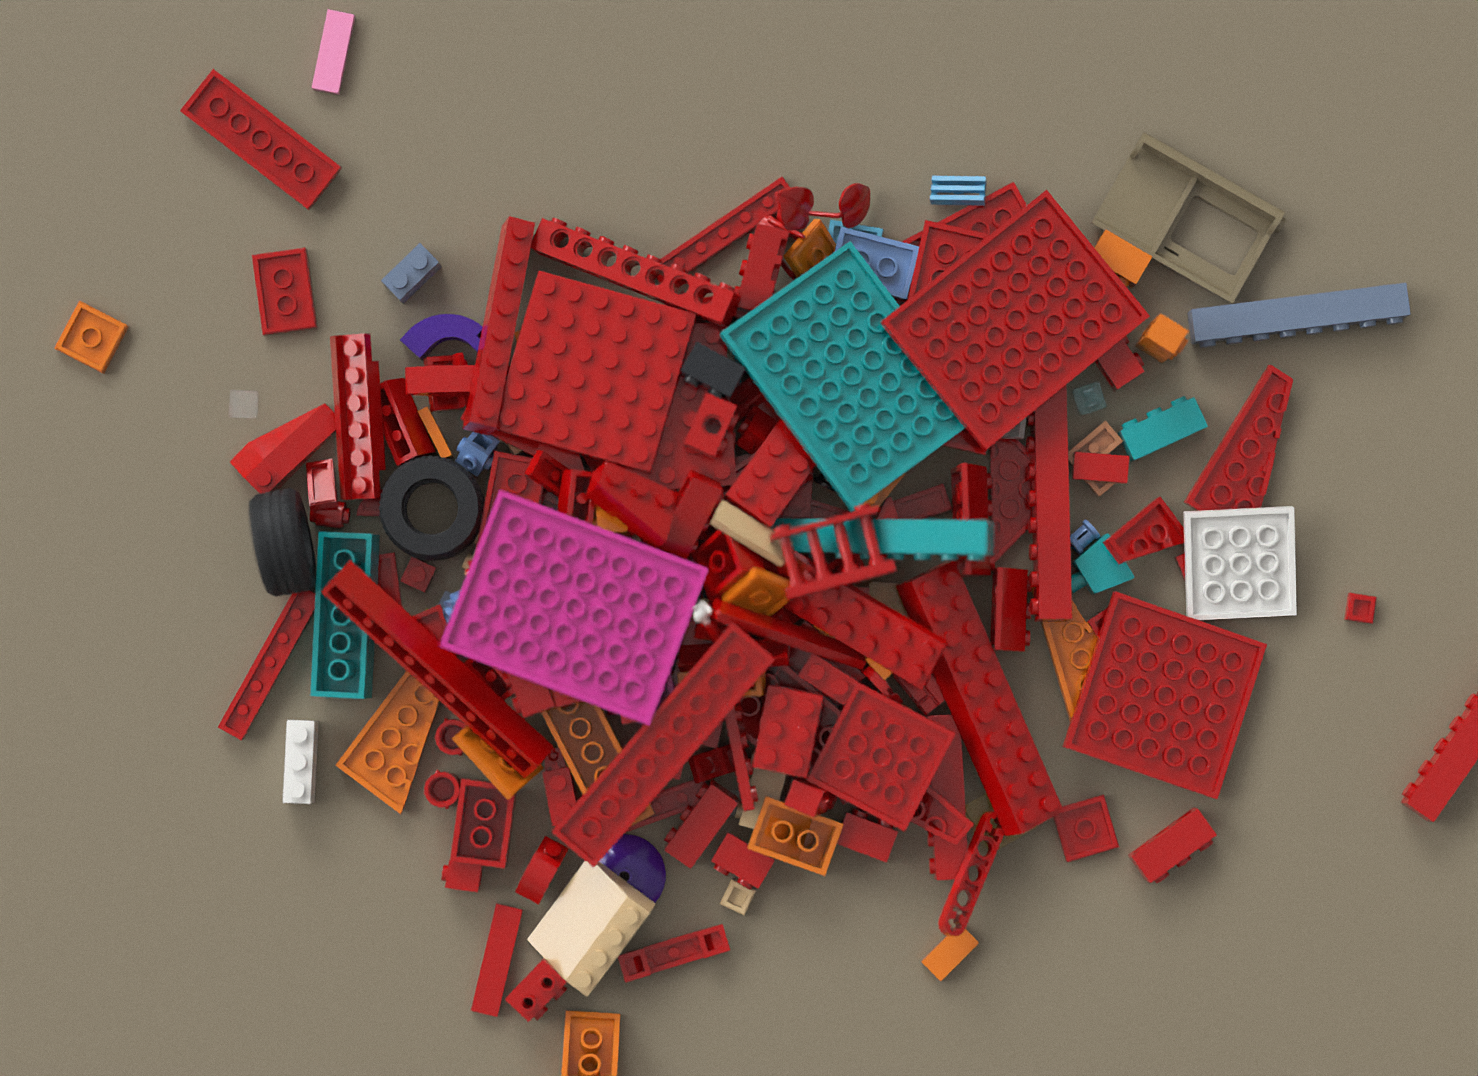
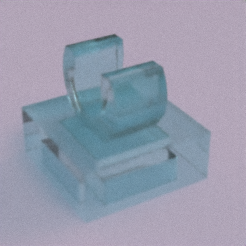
M1099 381L1072 390L1080 416L1107 407Z

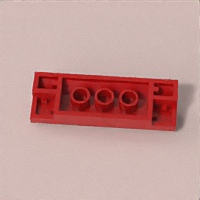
M370 333L334 335L330 337L340 499L381 498L379 470H386L379 361H372Z

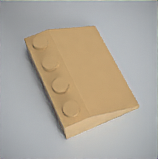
M585 861L527 940L565 981L588 997L650 914L656 903L601 862H598L593 868Z

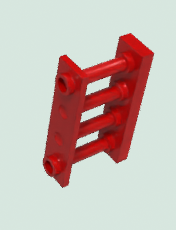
M870 503L854 507L855 512L792 529L789 524L773 529L774 533L770 534L769 540L770 542L780 541L791 581L788 582L789 587L783 590L786 601L891 574L896 571L893 560L886 561L885 557L881 556L871 516L879 512L878 506L871 507ZM860 519L871 558L869 561L870 566L859 568L858 564L854 562L844 523ZM830 526L834 528L844 564L842 568L843 573L833 576L831 571L827 569L817 532L819 529ZM804 533L807 534L817 575H815L816 580L806 583L804 578L801 579L790 537Z

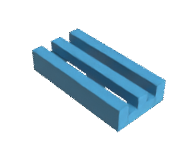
M932 176L931 205H985L986 176ZM937 193H980L979 195H937Z

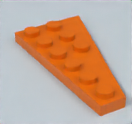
M1073 600L1071 620L1067 622H1041L1070 722L1098 639L1093 633L1091 626L1078 611Z
M406 671L337 762L336 766L399 814H402L440 701Z

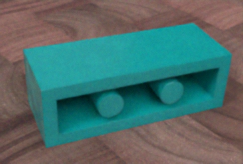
M1182 396L1170 402L1172 407L1165 411H1162L1161 407L1146 413L1148 418L1141 422H1138L1135 418L1122 424L1123 430L1117 434L1123 440L1122 445L1127 456H1129L1130 462L1208 427L1195 397L1187 400L1186 396Z

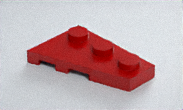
M1159 496L1107 538L1103 544L1117 563L1122 564L1183 544L1184 527L1161 496Z

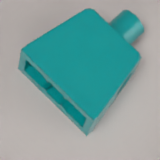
M1109 533L1101 536L1100 539L1095 541L1072 561L1077 571L1071 575L1072 593L1086 586L1092 595L1135 578L1127 563L1118 564L1103 544L1110 537Z

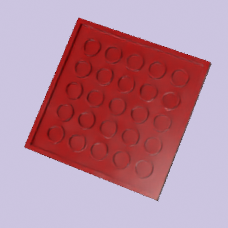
M538 271L504 385L495 430L651 473L697 314Z
M1114 591L1062 747L1186 790L1218 799L1267 644Z

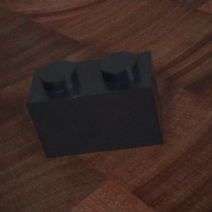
M696 342L681 369V375L684 376L683 381L696 388L701 385L709 389L708 394L722 400L723 398L730 400L745 373V367L699 342Z

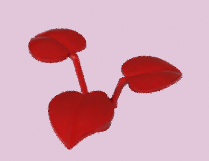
M860 183L851 184L844 189L839 199L840 212L838 213L811 211L814 205V196L812 191L806 187H790L775 193L779 207L777 220L789 231L805 229L809 223V216L842 217L844 227H856L866 217L871 201L869 186ZM792 271V273H793V275H794V277L792 278V280L794 281V280L797 279V277H796V275L794 274V272Z

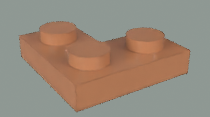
M1104 421L1068 451V462L1073 467L1074 452L1108 454L1122 443L1123 440L1108 422ZM1085 481L1097 497L1101 496L1115 484Z

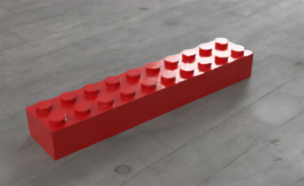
M955 560L939 564L896 585L909 618L948 641L933 672L994 811H996L1001 828H1003L1005 836L1023 834L1063 812V807Z

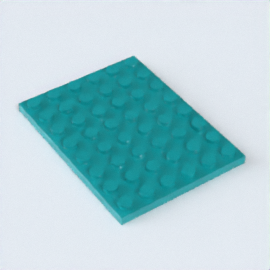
M849 241L722 331L719 336L739 363L745 367V371L852 512L854 507L862 505L964 430L965 427L880 324L882 320L900 306L852 242Z

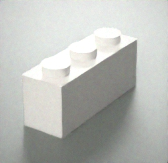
M287 720L283 803H315L319 721Z

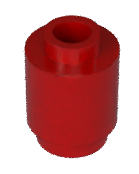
M338 501V507L316 511L310 510L309 521L315 522L317 526L343 529L344 524H349L351 508H346V502Z

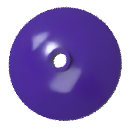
M623 834L599 862L618 876L622 871L628 872L630 878L626 882L656 903L662 894L666 881V869L662 856L644 838Z

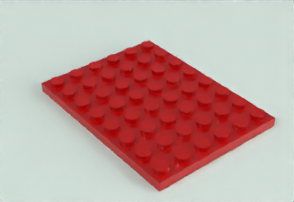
M1045 190L882 320L880 324L985 451L1150 317V315L1048 190Z

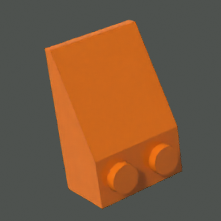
M765 796L747 848L825 876L843 824L821 815L813 818L784 805V802Z
M566 1011L561 1076H617L620 1014Z

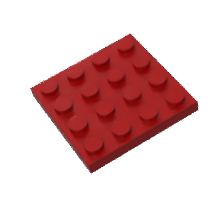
M857 682L807 781L905 831L956 732Z

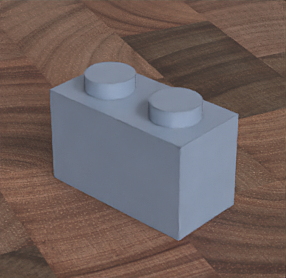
M419 243L381 281L404 304L442 266Z

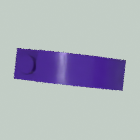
M440 314L428 317L415 324L405 333L400 341L422 361L437 345L449 340L467 343L478 352L482 326L474 320L461 315Z

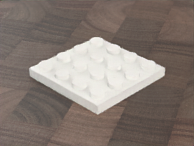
M1293 506L1183 512L1186 616L1197 620L1297 615L1295 519Z

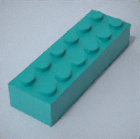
M318 532L310 696L372 698L375 641L323 595L321 591L350 560L378 585L380 535Z

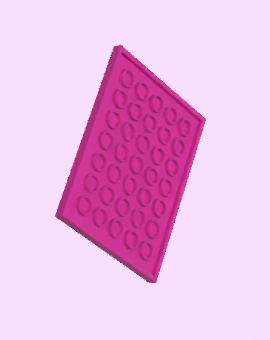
M500 490L440 647L650 725L708 568Z

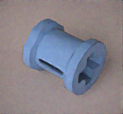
M1085 519L1082 521V526L1070 535V546L1081 555L1084 552L1083 549L1094 539H1100L1101 536L1093 525Z

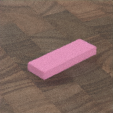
M333 10L327 11L312 83L313 90L339 95L355 21L354 14Z

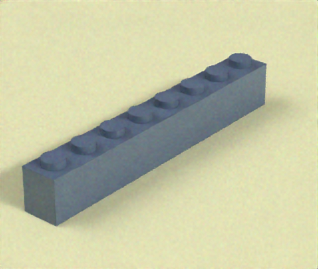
M1399 283L1191 309L1187 312L1191 345L1199 344V348L1216 346V341L1226 340V345L1242 343V338L1253 337V341L1268 340L1269 335L1279 334L1280 338L1296 336L1297 331L1305 330L1307 335L1323 333L1322 328L1333 327V331L1336 332L1349 330V325L1360 324V328L1374 327L1378 321H1386L1387 325L1403 323V318L1408 317L1411 313L1407 284Z

